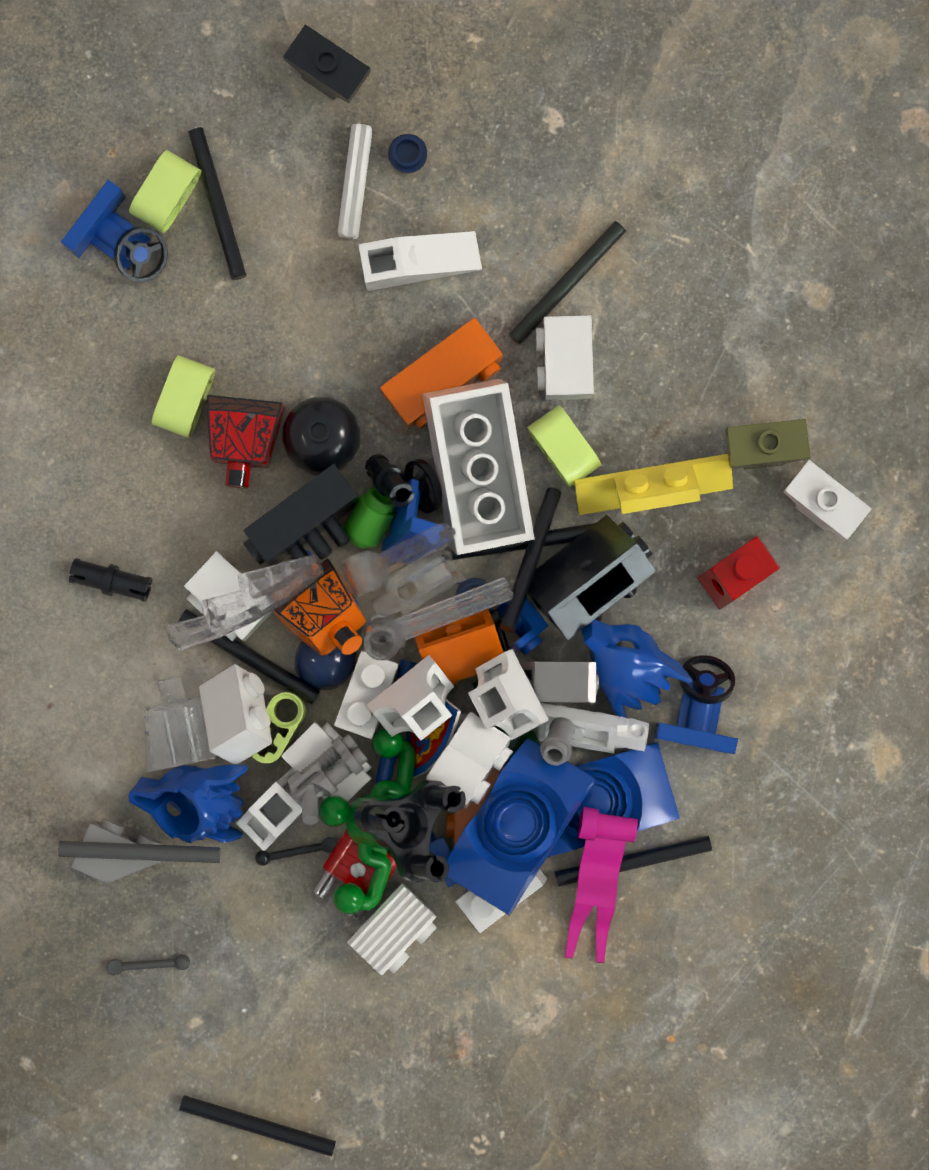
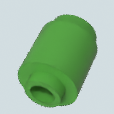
M369 488L367 493L360 496L344 525L345 531L351 538L350 542L363 549L379 545L396 514L395 506L390 502V499L387 496L381 495L376 488Z

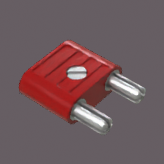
M347 829L323 865L326 871L314 889L316 895L329 875L333 876L319 896L321 898L326 897L337 878L344 883H354L362 889L365 895L367 893L375 868L361 862L357 853L358 843L354 842L349 836ZM388 850L386 856L389 858L391 863V871L388 878L389 881L397 866L390 851ZM364 910L356 912L353 918L359 919Z

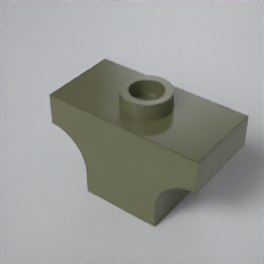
M806 419L733 426L725 429L730 468L744 467V470L783 466L786 463L811 458Z

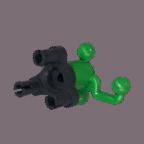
M385 728L380 729L374 734L372 747L377 755L385 759L400 755L396 782L391 780L377 782L371 791V795L357 798L350 806L339 795L328 796L322 800L319 806V816L326 825L337 827L346 822L349 836L354 842L358 843L357 853L362 863L375 868L366 895L354 883H345L336 889L333 895V903L336 909L343 914L351 915L359 910L368 911L379 904L391 871V863L386 856L388 850L396 863L400 876L405 880L412 882L429 880L435 883L438 882V879L443 881L448 875L449 865L444 857L430 855L431 832L442 810L458 812L463 808L466 801L464 791H459L461 789L459 786H446L441 781L436 780L422 781L410 791L416 760L415 749L410 742L402 738L400 733L391 737Z

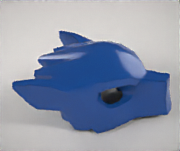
M594 619L581 629L584 643L590 648L591 661L596 662L599 687L606 695L616 716L627 718L624 705L641 710L640 700L655 705L660 703V688L669 691L671 687L670 683L666 680L668 677L689 684L692 682L691 677L679 662L662 652L654 638L649 633L643 631L640 626L630 624L608 625ZM629 641L635 648L617 646V643Z
M234 764L209 768L181 765L167 772L159 780L141 777L129 792V802L149 813L159 827L172 839L178 837L180 840L188 843L204 840L205 837L221 843L240 839L243 833L230 826L229 822H235L237 818L242 816L243 811L239 808L244 806V800L232 793L240 790L239 785L234 780L243 775L248 767L247 765ZM169 802L176 808L180 815H171L167 810V803Z

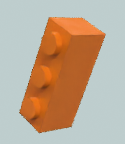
M474 317L382 385L380 391L408 430L415 425L422 429L428 425L423 393L470 385L478 378L485 382L501 370L498 364L503 361V354Z

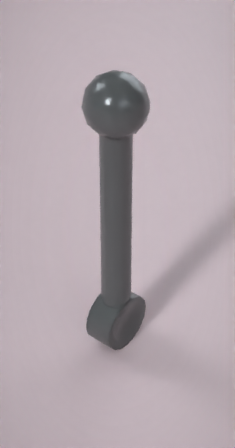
M178 955L176 959L122 963L119 959H114L107 964V971L115 976L126 970L168 967L186 970L190 965V960L186 955Z

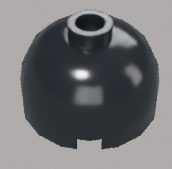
M313 397L300 402L289 412L283 425L282 442L288 458L298 468L309 474L319 475L332 464H335L338 470L342 471L353 460L360 447V428L355 415L344 403L331 397Z

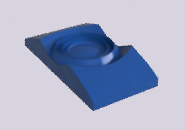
M527 738L500 772L484 804L461 833L447 859L449 871L446 877L510 916L595 783V778L567 761L561 765L547 763L541 755L540 745Z
M658 742L646 745L644 751L632 749L575 766L595 778L596 781L548 857L584 847L585 839L578 838V825L582 807L599 809V813L638 819L637 832L680 819Z

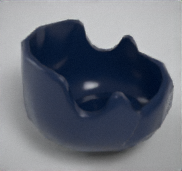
M302 641L295 653L294 669L299 678L317 690H333L344 683L354 670L356 651L345 655L336 647L328 655L322 656Z

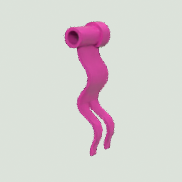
M582 807L578 825V838L585 839V844L580 861L574 910L569 923L565 958L573 959L582 926L589 916L592 907L597 906L596 962L604 963L608 931L615 911L618 876L625 843L635 842L638 819L599 813V809Z

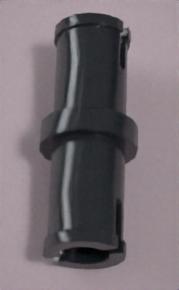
M376 454L371 456L366 461L365 469L368 470L366 472L367 475L373 479V485L381 495L387 496L396 507L401 508L409 505L414 498V492L411 491L413 490L412 486L405 481V475L402 470L396 465H391L384 455Z
M75 558L71 565L70 574L74 575L69 576L70 583L100 589L102 594L112 596L115 593L135 598L142 602H146L149 597L151 586L148 585L152 584L151 577L121 571L117 565L110 564L108 567L82 561L78 558Z

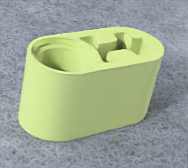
M164 151L134 197L129 213L159 232L165 233L197 185L202 171L171 151Z
M178 355L172 364L156 405L152 425L190 438L196 428L207 395L211 389L216 369Z
M560 405L526 427L534 442L568 488L575 485L574 480L585 478L602 466L591 446Z
M292 693L277 694L268 704L266 712L271 722L289 731L286 737L281 732L277 733L273 744L278 747L276 753L268 752L263 756L261 754L262 750L252 755L256 761L273 763L282 758L281 755L288 749L306 715V707L303 700ZM285 699L293 700L298 708L296 718L290 722L281 721L276 713L278 704Z

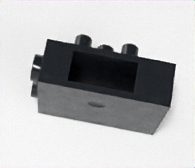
M332 464L245 528L243 531L249 539L243 544L260 565L266 561L274 568L290 556L301 572L306 574L315 567V562L303 546L308 543L318 558L323 560L332 553V549L320 534L321 532L326 530L339 548L350 542V536L338 520L354 509L359 497L335 464Z
M605 515L535 570L528 595L548 620L569 640L594 619L601 621L602 613L620 599L631 598L636 594V587L656 572L648 560L653 553L641 537H635L623 521L617 525L609 516Z

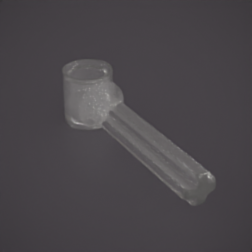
M442 522L379 554L372 550H367L340 561L339 564L353 598L357 599L385 588V582L390 574L454 543L453 536L456 535L455 528H450L446 522Z
M502 577L399 618L394 613L390 615L376 614L369 618L364 626V649L375 660H388L399 649L407 647L406 640L511 600L514 597L511 585L507 578ZM377 631H386L391 634L392 638L386 643H378L371 636Z

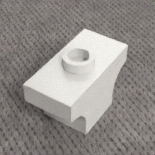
M810 460L805 463L783 491L796 504L795 508L824 531H831L844 541L849 539L872 509Z
M513 649L498 655L475 669L478 676V687L468 694L486 729L492 726L500 727L513 740L549 721Z
M428 655L366 706L391 737L400 732L410 731L422 740L452 716L445 706V700L454 686L431 656Z
M293 768L276 781L236 823L263 851L302 815V807L291 797V790L287 780L295 772Z

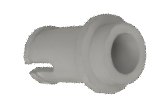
M558 717L553 719L552 724L549 726L548 736L541 743V755L551 765H561L571 757L572 746L570 743L575 732V726L567 718Z

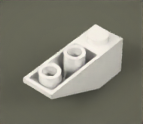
M475 231L395 237L358 244L367 291L482 270Z

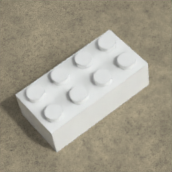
M501 379L423 393L435 470L442 490L445 526L449 527V548L457 555L534 540L508 383Z

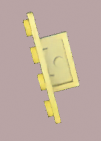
M728 454L576 479L574 484L578 514L584 515L619 508L622 514L697 502L700 501L701 494L733 489L732 468L729 466Z

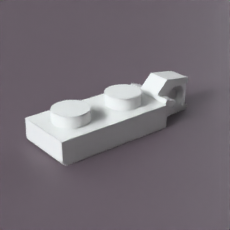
M541 703L549 721L537 727V739L539 741H543L548 736L549 726L552 724L553 719L564 717L569 719L575 726V732L570 743L573 747L613 754L615 749L618 748L645 750L649 723L602 712Z

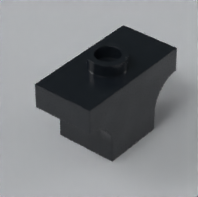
M306 24L283 56L284 61L294 67L301 74L304 81L332 100L338 97L347 103H350L371 72L369 66Z

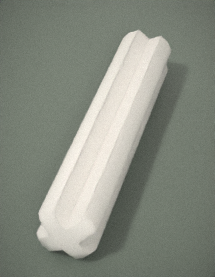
M353 124L351 126L337 231L339 237L345 239H357L359 237L372 138V128L366 124Z

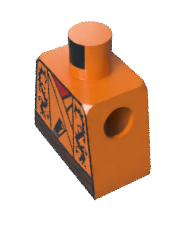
M328 558L269 605L286 629L322 656L328 655L336 647L343 654L349 655L357 651L362 644V638L356 631L365 624L366 619L346 583Z

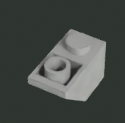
M519 662L540 703L596 702V693L599 688L596 662Z
M103 819L101 824L97 822L90 823L82 842L161 845L160 842L141 834L137 840L123 834L125 827L107 819ZM75 857L71 868L105 883H110L163 861Z

